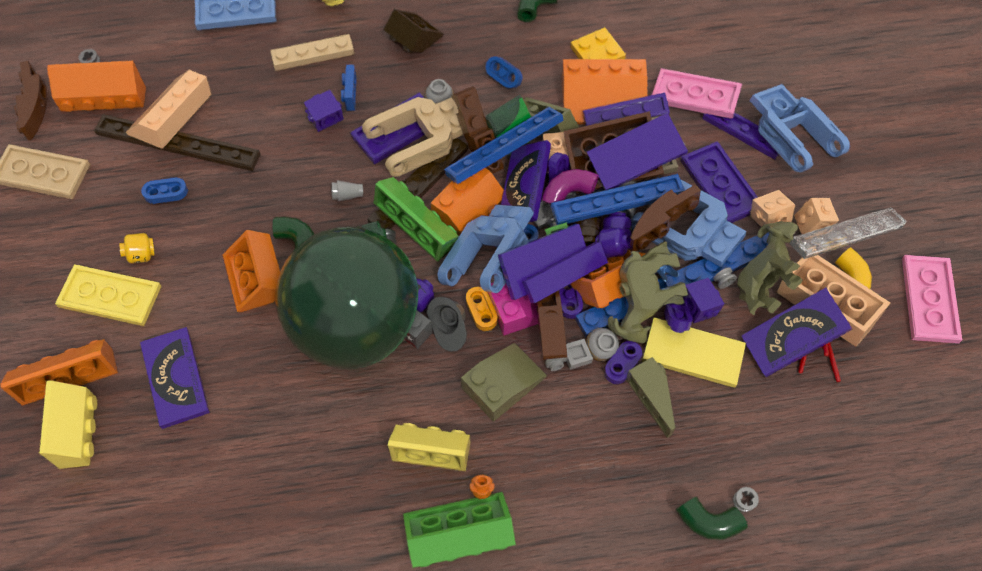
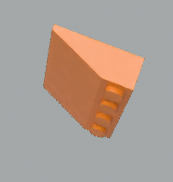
M563 59V107L571 110L577 124H585L583 110L646 97V59Z

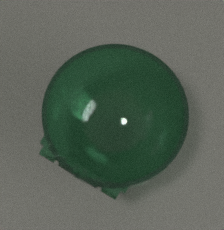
M379 221L364 224L362 228L359 226L330 228L320 231L301 242L285 261L276 285V310L287 338L305 356L320 364L337 369L363 368L387 357L406 337L417 311V279L408 257L394 242L387 238L386 230L381 228Z

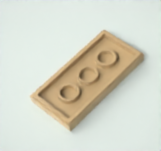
M8 144L0 159V185L73 199L90 163L85 159Z

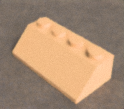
M188 70L176 78L126 131L127 135L163 149L211 96L207 77Z
M809 250L797 262L800 267L792 271L793 274L803 280L801 284L793 290L782 279L777 293L796 305L820 290L827 288L853 329L841 337L857 347L890 305V302Z

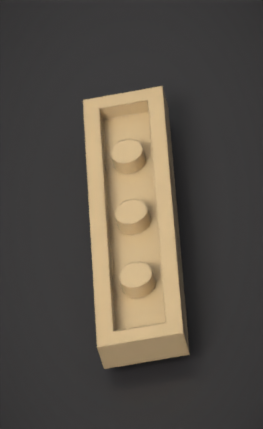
M347 34L271 50L275 71L354 55L350 35Z

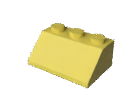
M46 381L40 454L59 469L90 466V457L94 454L92 433L96 429L93 415L94 410L97 409V398L86 387Z
M404 423L403 425L395 426L389 439L388 447L392 461L466 471L470 435L460 430L445 432L438 427L431 426L424 429L417 428L416 425L411 423Z

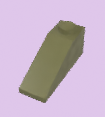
M528 97L524 99L531 117L548 107L563 115L564 121L545 131V134L579 128L570 109ZM520 104L514 110L516 115L519 112Z
M651 357L629 370L626 381L665 436L669 438L675 430L666 371L661 363H657Z

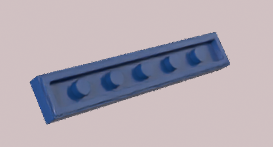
M551 107L544 109L445 168L446 176L456 184L461 183L564 121L563 115Z
M674 174L551 203V210L557 225L566 222L568 224L653 204L671 189L677 195L685 191L679 175Z

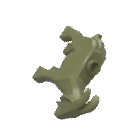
M779 221L763 225L759 229L757 237L762 238L769 232L766 241L768 244L761 253L748 263L739 275L737 286L740 288L739 299L746 301L749 312L755 315V311L759 307L774 313L781 305V302L776 298H769V288L780 277L793 290L803 281L799 276L793 274L792 271L797 270L800 265L791 261L785 243H790L793 240V234L798 229V226L793 222Z
M667 241L651 248L642 257L637 251H631L630 257L624 261L620 269L619 275L622 283L619 284V289L623 297H626L629 307L620 326L618 319L610 316L608 327L614 334L628 341L646 343L647 331L651 329V326L642 327L641 323L654 315L663 305L670 303L683 304V296L688 295L685 283L683 282L667 288H659L658 278L655 273L665 265L680 267L677 253L670 254Z

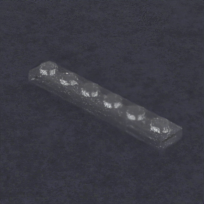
M890 207L795 236L791 240L790 245L804 259L901 229L905 225L906 220Z

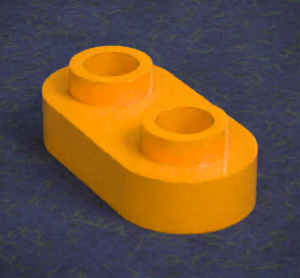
M473 287L468 290L466 304L476 327L482 331L492 330L497 325V313L488 292L484 291L481 287ZM475 299H480L481 302H480V303H475L474 300H475ZM484 318H487V319H489L490 321L487 322V323H485V322H483L482 320H483Z

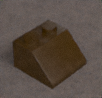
M393 9L383 29L389 34L391 40L397 43L400 42L404 45L403 49L409 53H423L444 34L417 13Z

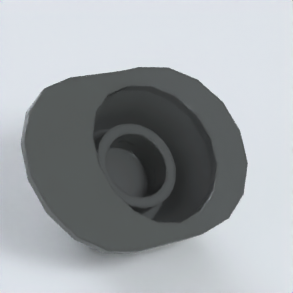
M436 297L428 305L427 311L435 338L443 349L450 352L457 351L463 347L467 337L464 324L465 310L456 301L446 297Z

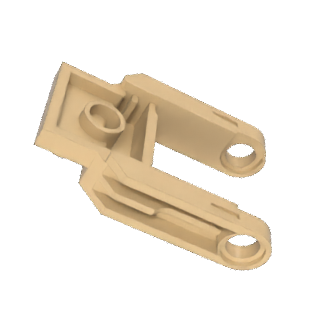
M417 97L367 119L362 125V130L366 137L373 139L418 122V125L428 138L393 154L386 160L385 166L391 176L394 177L401 176L449 154L453 139L464 135L456 113H459L458 108L452 97L438 104H435L433 100Z

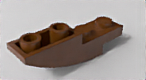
M27 60L20 62L21 71L18 74L23 87H20L21 94L15 95L16 105H14V110L18 116L16 127L19 133H23L29 141L34 138L42 124L48 95L47 86Z
M471 86L453 94L459 112L456 115L471 152H474L495 139L493 130L488 128L476 87ZM502 159L487 166L486 169L492 174L504 169Z
M693 185L677 195L671 189L657 199L644 212L636 224L631 236L630 251L643 250L654 240L666 236L669 232L670 221L677 220L681 214L698 206L701 190L696 185Z
M558 290L536 302L543 359L567 358L564 319L560 292Z

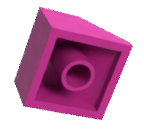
M506 283L500 292H488L496 310L497 321L503 336L538 324L536 303H531L528 295L511 300Z

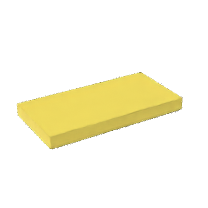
M74 264L55 304L63 309L144 326L161 289V285L159 282Z
M653 318L642 362L653 357L657 363H661L666 369L735 388L738 383L746 343L690 328V330L683 333L674 332L665 320Z

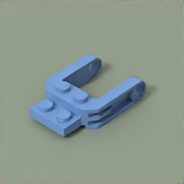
M782 84L753 94L750 102L763 115L759 120L758 131L794 171L803 172L810 169L814 164L810 153L804 148V144L790 130L798 124H801L830 156L838 157L849 151L850 143L848 138L812 100L804 97L796 99ZM835 140L840 143V151L834 146ZM799 155L804 159V166L798 160Z
M681 180L685 190L692 186ZM701 191L699 204L693 209L700 216L687 230V234L682 235L669 228L666 236L654 240L653 243L659 245L667 241L669 252L677 253V256L685 261L695 260L697 257L702 256L722 267L744 239L746 231L727 221L728 214L724 202ZM637 212L631 219L633 230L644 213Z
M495 205L489 216H479L467 223L439 267V282L446 286L456 285L483 244L498 246L481 274L480 285L484 291L500 292L506 281L498 254L529 242L524 229L534 214L530 207ZM451 269L452 276L451 279L448 280V271ZM494 275V284L491 286V277Z

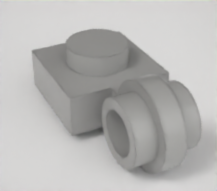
M585 339L566 344L567 358L546 359L545 361L547 368H550L551 371H557L564 367V362H567L569 369H574L592 363L593 357Z

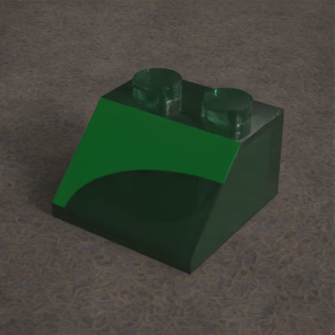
M520 95L485 116L488 128L493 130L495 139L531 118Z

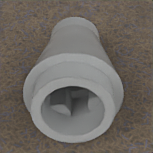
M339 180L331 182L332 200L340 202L363 197V184Z

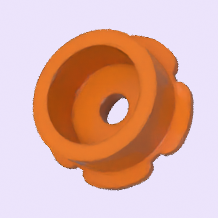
M486 475L475 476L469 485L472 494L479 499L489 497L495 487L492 479Z

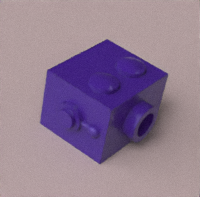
M331 90L317 94L304 102L305 112L308 114L307 118L309 122L313 123L318 132L344 120L341 103L335 99Z
M709 278L685 285L688 295L683 296L684 303L682 305L689 309L693 323L718 315L725 303Z

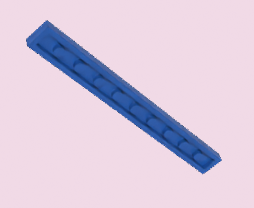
M769 232L762 238L756 235L741 242L722 267L704 258L677 270L679 273L678 277L668 274L666 275V282L659 278V288H667L679 282L687 285L706 278L713 282L714 276L725 268H731L735 272L746 267L767 246L768 243L766 241ZM626 297L616 298L609 302L607 307H593L576 315L575 320L585 338L594 329L609 328L608 319L610 316L614 319L617 318L618 323H621L628 311Z

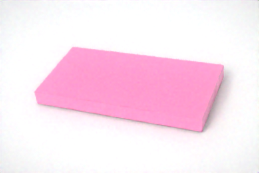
M661 69L652 95L666 93L668 106L733 119L742 83Z
M904 255L902 265L912 340L959 344L962 341L950 258Z

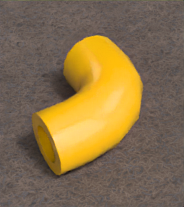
M848 248L837 259L835 264L846 274L870 289L872 275L868 264L854 249Z

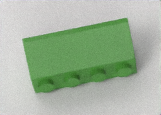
M394 177L378 181L375 184L374 204L439 262L457 241L459 236L456 230L441 221L440 216L435 211H430L420 197L414 196L409 192L408 187L403 182H398Z
M503 492L491 494L485 499L472 498L403 514L413 568L419 566L427 567L437 562L453 561L459 557L479 555L486 551L502 550L508 546L516 545L512 519Z

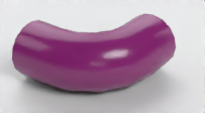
M580 169L563 171L551 180L543 193L541 201L551 205L553 202L565 200L566 196L573 191H579L587 195L592 194L597 185L599 175Z

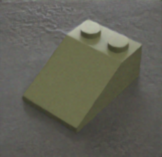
M513 343L479 362L461 377V386L467 395L494 422L543 381L547 375Z

